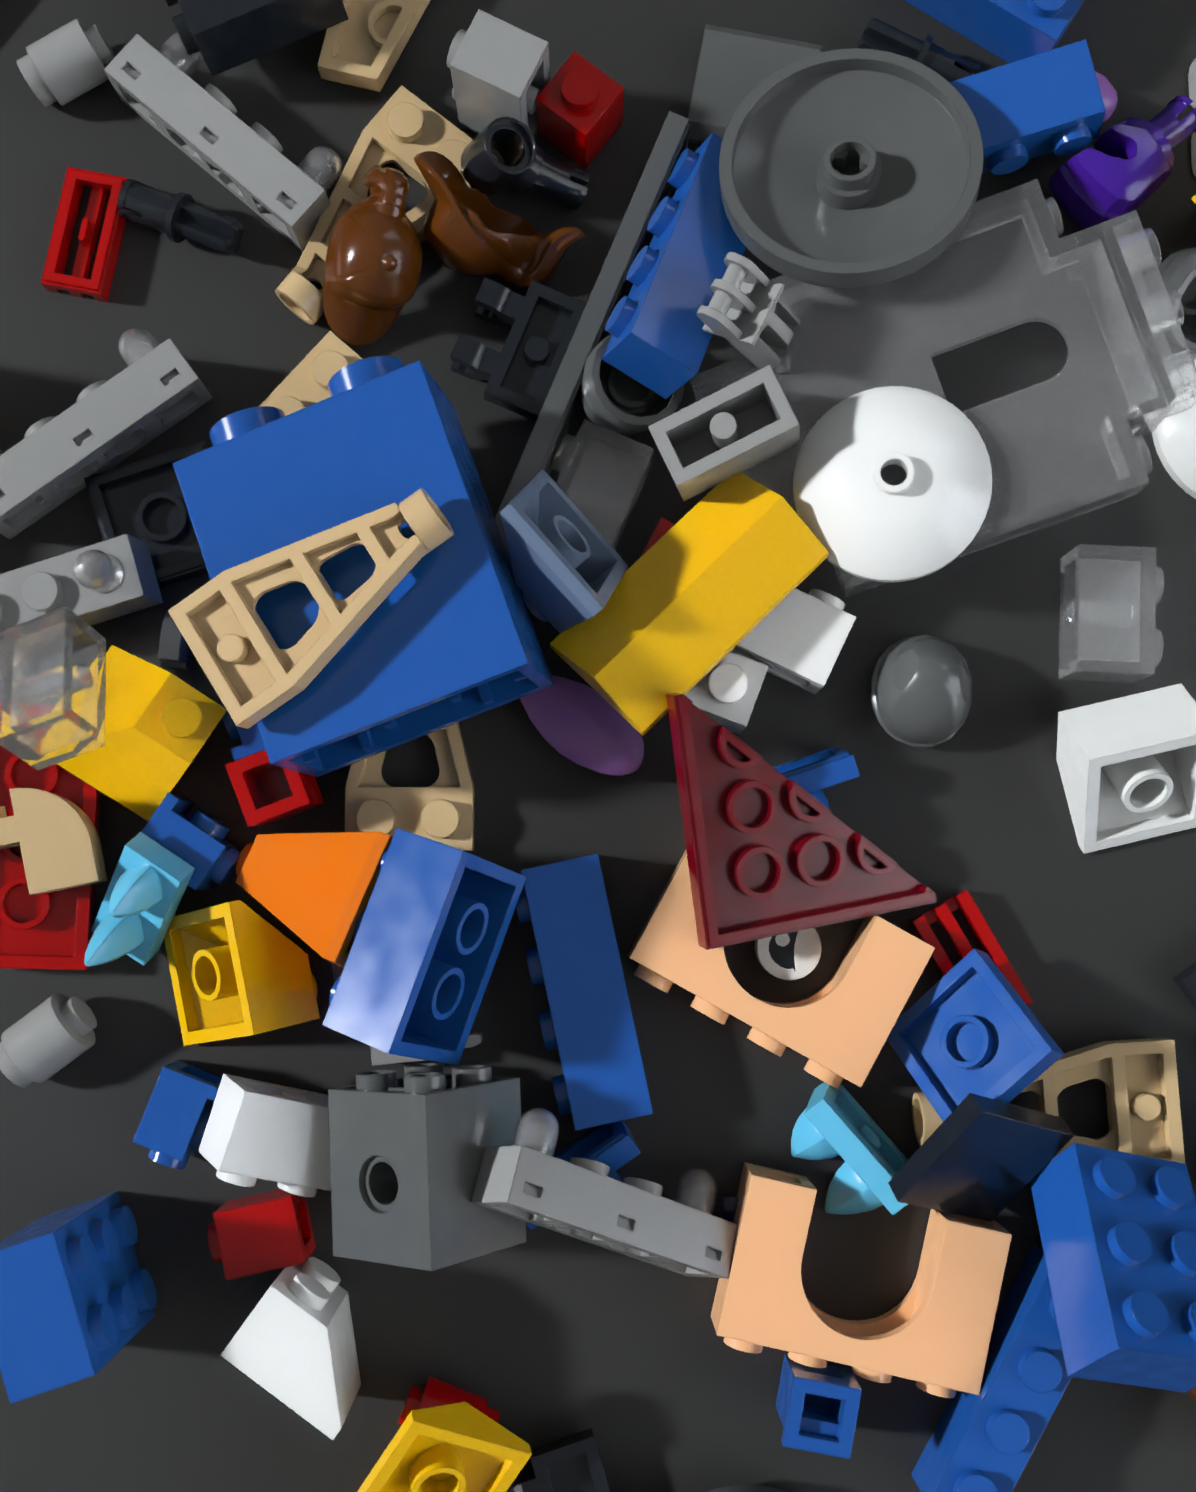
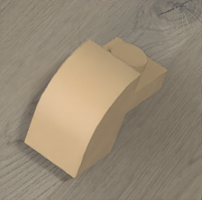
M33 788L9 789L14 816L7 817L5 806H0V850L20 846L29 895L46 894L108 881L99 835L91 819L80 807L64 797Z

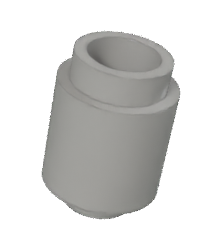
M76 18L26 47L28 54L16 60V63L29 87L46 108L57 101L63 106L109 80L104 69L115 58V55L96 24L85 29L80 20Z
M59 993L50 996L2 1033V1041L0 1042L1 1072L13 1084L22 1088L29 1086L33 1082L43 1083L95 1044L96 1038L93 1029L97 1027V1020L92 1010L83 1000L76 996H72L70 999Z

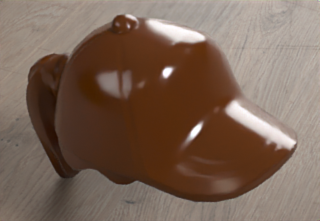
M425 151L414 157L416 165L434 196V202L423 222V235L440 257L441 263L445 268H452L461 274L472 277L496 273L504 281L515 286L517 289L528 291L532 280L543 284L555 271L566 251L585 237L583 230L576 227L559 228L541 236L521 216L495 207L487 195L480 193L478 189H469L457 167L444 155L434 151Z
M374 165L365 175L366 181L364 185L370 189L371 195L353 205L337 220L325 261L323 287L324 315L332 330L342 340L355 346H365L374 343L390 329L404 304L409 302L414 296L422 267L423 250L419 235L413 223L405 214V196L409 191L408 179L402 172L389 167L381 168L379 165Z

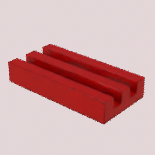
M67 167L41 279V284L47 291L60 293V290L68 291L71 296L84 298L85 294L92 296L96 301L108 303L126 220L119 216L118 211L122 207L117 206L121 188L129 180L128 178ZM85 185L91 186L86 214L82 219L78 236L79 245L72 275H65ZM108 190H111L91 279H88Z
M961 890L908 921L918 939L935 947L930 960L942 978L953 968V965L931 929L930 924L939 920L962 960L973 949L951 913L959 909L982 951L989 955L1025 1004L1028 1006L1033 1003L968 890Z

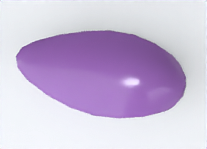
M551 675L554 682L553 686L520 698L531 722L543 738L561 755L576 764L600 774L612 776L631 774L641 766L644 757V742L640 733L593 688L564 677Z

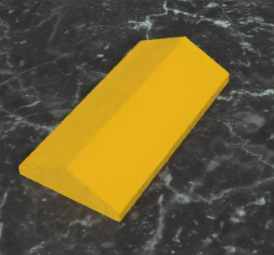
M740 472L718 483L624 572L623 577L600 612L592 618L561 632L550 643V647L628 723L644 736L668 712L667 694L679 693L686 695L828 557L829 552L783 496Z
M467 1402L411 1410L357 1492H506L531 1457L532 1452L529 1443Z

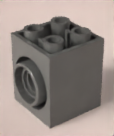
M429 1062L404 1065L403 1077H397L394 1070L359 1072L355 1074L356 1085L328 1089L333 1256L435 1271L527 1242L526 1221L471 1203L485 1147L522 1145L519 1077L492 1076V1065L486 1064L452 1067V1074H445L443 1063Z

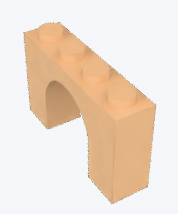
M685 850L631 948L628 957L639 963L634 973L638 978L665 993H668L673 983L696 995L690 1005L695 1010L722 1025L726 1023L729 1015L736 1017L752 1026L747 1036L749 1040L779 1057L782 1056L786 1047L793 1049L809 1058L803 1070L838 1089L843 1079L852 1082L860 1088L862 1087L935 947L879 916H868L862 921L834 975L819 991L805 999L790 1003H773L758 999L746 992L732 975L725 958L724 947L706 950L699 946L687 852Z
M744 1162L731 1220L732 1223L738 1224L729 1275L728 1279H718L711 1311V1319L716 1334L724 1337L726 1345L739 1351L754 1354L762 1353L763 1346L787 1351L788 1357L791 1360L812 1368H826L828 1361L852 1366L854 1374L878 1383H890L892 1376L916 1381V1386L919 1389L943 1398H954L956 1390L979 1395L1012 1238L1011 1233L995 1220L990 1222L931 1209L917 1275L904 1299L890 1311L875 1318L859 1321L840 1319L817 1308L806 1297L802 1284V1258L817 1189L807 1176Z

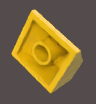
M111 645L37 749V752L144 820L149 821L167 793L172 791L227 709L174 674Z
M241 900L226 902L173 917L164 937L184 1046L256 1035L320 1018L316 1000L318 993L317 983L311 973L308 954Z

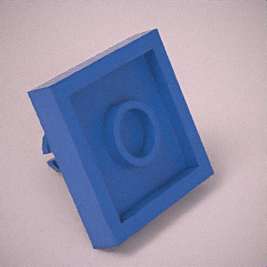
M975 948L897 1019L887 1038L943 1122L969 1093L1009 1103L1064 1055L989 955Z

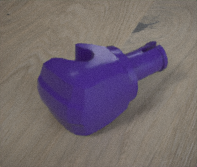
M1176 96L1150 121L1139 117H1128L1103 132L1093 144L1095 149L1090 147L1084 149L1062 164L1050 177L1049 188L1066 213L1086 231L1101 232L1114 227L1138 208L1170 176L1174 169L1172 150L1186 137L1196 132V108L1181 121L1177 120L1178 115L1193 101L1185 96Z

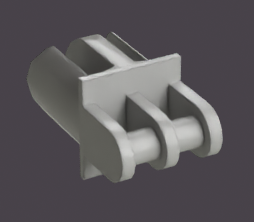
M728 252L724 259V263L728 268L723 278L713 280L710 289L714 295L708 306L701 305L696 315L705 323L702 328L703 331L725 337L757 368L762 369L770 365L773 369L780 363L781 358L769 346L787 349L794 335L787 325L798 326L800 319L780 297L785 288L784 284L769 280L757 265L748 258L735 252Z

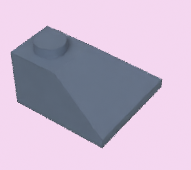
M542 468L500 511L515 585L523 592L522 597L525 605L535 617L544 622L549 621L561 633L600 612L629 566Z

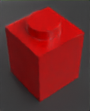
M574 51L536 97L538 135L586 170L623 123L624 87Z
M266 749L225 765L248 827L268 826L325 804L314 776L270 764Z
M282 1189L228 1200L213 1213L214 1222H211L208 1226L210 1253L215 1263L222 1262L226 1280L305 1263L316 1249L306 1197L294 1195Z

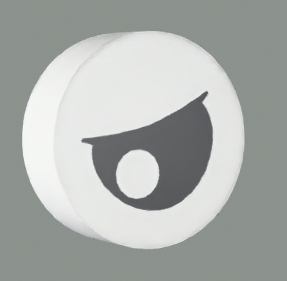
M815 928L757 939L755 942V952L760 965L769 974L783 980H797L807 976L817 966L821 956V941Z

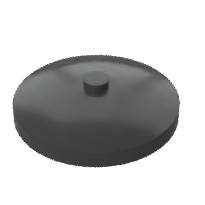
M851 48L820 52L791 62L763 79L748 93L733 113L726 127L719 155L722 203L726 216L741 242L759 260L781 274L804 283L831 288H862L887 283L909 275L930 263L945 251L963 230L974 209L982 177L984 158L981 133L973 112L958 90L944 77L924 64L906 56L875 49Z

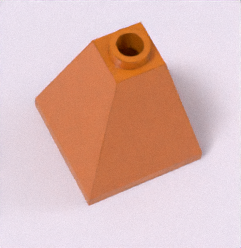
M380 831L257 834L255 841L247 844L239 854L240 857L236 862V874L238 876L236 883L321 957L344 968L354 942L356 923L361 914L366 910L379 876L381 857L390 846L393 837Z

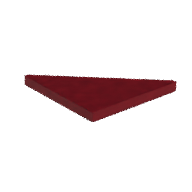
M679 693L666 695L697 936L700 947L709 950L937 902L934 891L914 879L899 867L896 861L863 835L856 833L831 813L830 809L796 782L789 780L763 760V756L730 730L719 725L692 704V700Z

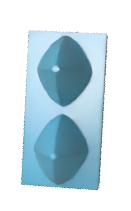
M139 832L125 844L91 929L94 933L85 952V966L106 964L126 954L144 966L159 951L195 868L142 832Z
M825 1082L821 1083L814 1089L806 1109L795 1123L791 1136V1155L807 1160L829 1159L838 1155L844 1159L845 1162L837 1170L829 1184L824 1207L826 1213L840 1215L858 1214L884 1205L894 1215L908 1204L897 1201L888 1182L908 1159L842 1084L836 1089Z

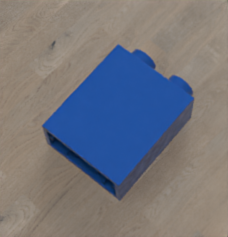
M374 356L353 362L340 369L329 380L330 398L286 416L281 409L270 406L252 407L234 412L219 420L211 428L209 436L212 447L172 463L210 580L227 569L396 502L398 504L421 487L434 500L454 531L452 537L424 555L305 690L257 722L269 762L272 765L319 777L554 685L521 590L515 585L508 554L455 407L420 360L406 366L403 365L400 359L392 356ZM407 522L400 525V531L405 538L409 539L415 535ZM355 545L326 560L322 564L320 572L337 599L344 600L373 575L376 563L365 546ZM295 582L262 595L257 602L256 611L279 649H288L296 645L313 626L318 617L319 605L306 584Z

